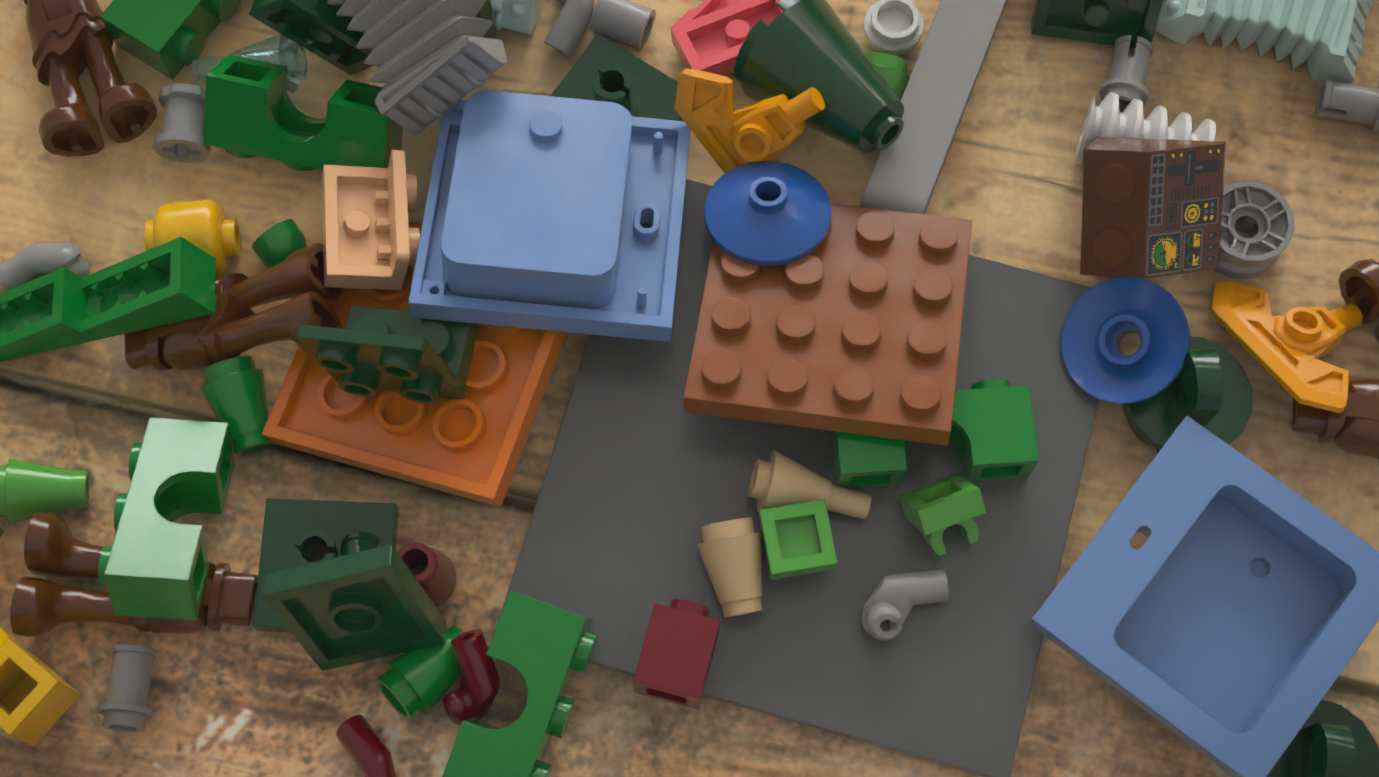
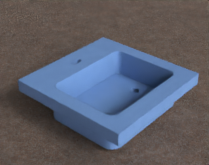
M491 90L479 91L472 94L467 100L458 101L441 118L408 301L410 317L671 342L690 128L684 121L631 116L624 106L606 101ZM644 223H649L652 225V227L643 228L641 225Z
M1186 416L1042 604L1029 624L1232 777H1266L1378 622L1379 551L1189 416ZM1137 532H1142L1147 537L1145 544L1140 549H1134L1130 545L1131 538Z

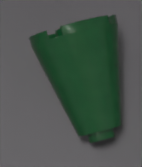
M826 0L779 1L776 5L783 12L770 24L760 19L751 29L739 50L734 67V76L742 83V86L739 88L749 98L760 102L761 100L781 94L786 95L791 100L807 89L814 87L822 95L825 109L805 120L807 126L862 153H869L876 149L884 150L892 145L904 127V121L902 120L904 106Z

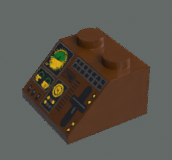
M1097 137L1084 149L1080 275L1148 279L1218 269L1226 142Z

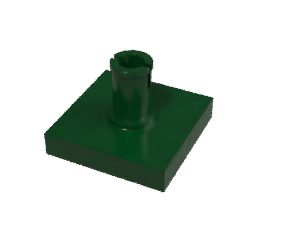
M599 33L550 95L554 97L614 102L624 106L631 116L683 121L675 110L678 82Z
M266 498L253 627L257 631L291 633L262 597L266 573L341 556V540L353 532L372 533L380 538V543L383 542L384 546L392 544L396 549L399 518L397 505L395 503Z
M353 532L346 535L341 540V556L265 574L262 597L322 671L445 644V619L392 544L384 546L383 542L380 543V538L372 533Z

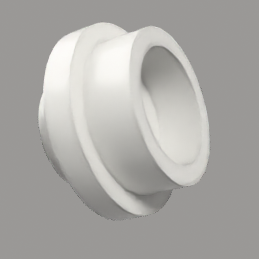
M911 0L877 1L868 9L863 25L864 35L868 43L876 50L891 55H899L912 50L919 43L924 28L923 17Z

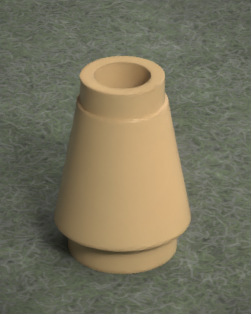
M752 517L722 521L700 527L703 543L697 544L719 604L722 605L724 618L763 611L761 602L762 533H755Z

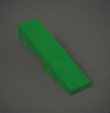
M179 237L85 277H81L63 267L0 294V362L214 314L216 258L183 237Z

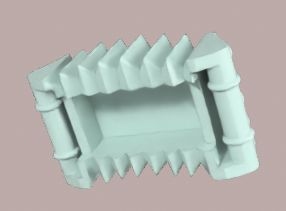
M1163 0L1155 30L1170 40L1183 45L1204 33L1208 46H1210L1221 35L1223 49L1237 37L1241 52L1256 41L1260 58L1274 45L1276 63L1291 54L1293 71L1307 60L1312 81L1322 83L1326 78L1335 82L1349 84L1354 80L1355 66H1357L1359 56L1363 53L1361 46L1362 36L1364 35L1368 13L1373 8L1372 0Z

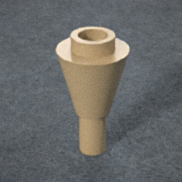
M772 450L767 461L757 459L748 487V497L757 499V513L762 509L825 499L828 511L865 520L868 516L872 500L871 494L832 485V481L776 450Z

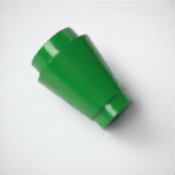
M252 356L234 357L206 367L202 371L206 383L201 387V390L218 422L228 423L234 454H248L270 446L272 441L262 435L268 420L263 369H256Z
M455 625L450 626L446 630L445 644L401 654L385 663L386 672L376 679V683L385 698L408 721H411L420 712L428 715L462 673L450 643L452 639L463 634Z

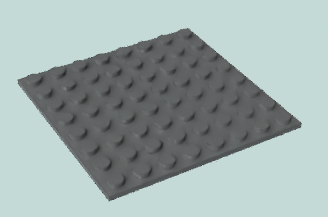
M686 179L671 342L590 334L505 601L509 590L592 619L588 632L597 635L598 638L590 663L633 676L636 673L654 603L668 607L672 599L698 603L710 610L708 617L720 620L719 634L703 696L979 776L1010 777L1043 639V634L1030 625L1029 622L1055 588L1099 402L1098 398L1085 392L1072 379L1064 364L1061 352V333L1066 316L1077 299L1091 287L973 255L968 257L955 390L971 389L973 384L989 379L1008 380L1010 386L1029 385L1039 462L1028 479L971 482L980 489L986 513L972 518L978 526V542L968 543L962 538L959 525H952L945 529L942 536L946 554L939 556L925 543L923 533L905 518L899 494L956 473L963 476L960 455L951 443H948V446L910 441L905 445L907 471L900 487L855 490L871 494L872 496L870 510L865 520L827 510L838 562L836 569L770 580L762 539L761 602L763 611L724 618L722 605L719 604L697 544L703 543L700 527L722 521L752 517L755 533L761 532L759 513H757V499L748 497V487L757 459L767 461L772 450L780 452L832 481V485H835L829 430L684 412L685 387L713 240L707 231L704 220L705 200L712 186ZM644 223L641 225L643 228L652 227V225L649 223ZM936 569L945 570L949 590L947 602L914 605L902 625L903 629L900 634L888 641L878 640L864 629L861 620L863 606L883 577L889 574Z

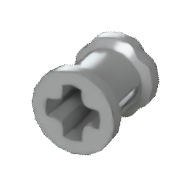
M175 83L161 88L159 103L164 107L162 133L156 135L153 146L158 155L178 162H199L209 157L211 146L204 144L205 89L197 85Z

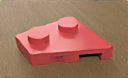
M703 0L698 7L688 10L671 27L672 43L685 68L723 76L733 73L739 50L749 32L760 19L770 24L780 15L783 10L776 4L781 0Z

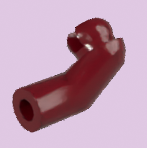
M480 629L460 634L450 642L463 674L459 683L460 687L448 690L442 698L444 709L454 724L461 725L463 720H469L473 717L476 720H480L486 716L500 689V677L492 657L486 655L489 648Z
M356 715L340 725L336 736L366 777H397L390 750L365 717Z

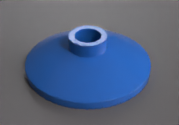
M760 161L738 166L725 173L714 183L705 200L704 220L711 239L726 254L749 264L776 266L804 258L822 243L830 227L831 205L825 189L806 171L786 163Z
M1137 277L1112 278L1088 289L1069 310L1061 333L1062 357L1072 379L1079 387L1093 397L1115 404L1142 402L1164 391L1182 371L1186 362L1187 351L1190 347L1188 321L1178 301L1158 284ZM1128 334H1138L1140 337L1139 349L1131 355L1122 354L1120 350L1121 340Z

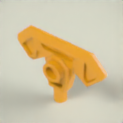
M685 69L678 76L675 110L724 173L752 162H777L774 159L802 133L806 125L805 120L825 109L822 95L816 88L811 87L791 100L786 95L781 94L761 100L754 105L735 110L733 79L696 69Z
M1229 280L1220 281L1214 285L1210 314L1298 403L1336 413L1344 411L1348 398L1349 372L1318 359L1336 348L1347 331L1357 328L1362 324L1363 316L1356 305L1347 304L1332 311H1329L1323 305L1308 308L1294 307L1287 314L1272 316L1269 293L1265 292V289Z

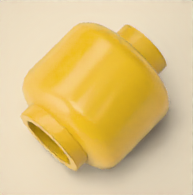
M202 199L167 202L157 209L154 219H148L145 222V251L183 237L216 258L215 280L221 279L227 273L231 257L241 255L242 241L238 220H227L224 209L215 200Z

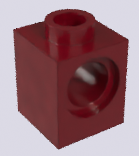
M672 599L669 607L654 603L633 680L634 693L699 710L719 634L720 620L708 617L710 610L695 602Z

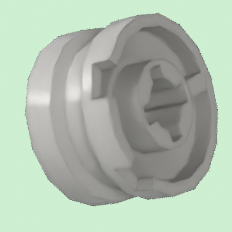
M1238 181L1224 187L1220 261L1218 269H1213L1215 272L1232 279L1253 278L1265 273L1289 245L1295 230L1293 212L1286 199L1274 188L1257 181ZM1238 223L1239 229L1244 230L1247 234L1254 233V237H1241L1236 232L1234 224Z

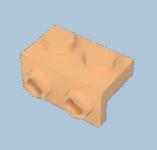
M391 150L387 168L324 165L321 178L324 287L402 290L408 266H415L420 240L419 228L409 227L408 211L414 212L417 203V176L413 173H406L405 150Z

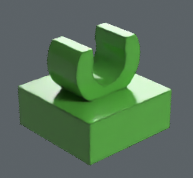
M956 473L899 494L905 518L923 533L925 543L937 555L946 554V548L942 540L943 532L947 527L955 524L959 525L960 534L968 543L978 542L979 530L972 518L986 513L980 489L961 474Z
M825 499L759 510L758 517L770 580L836 569L838 562Z

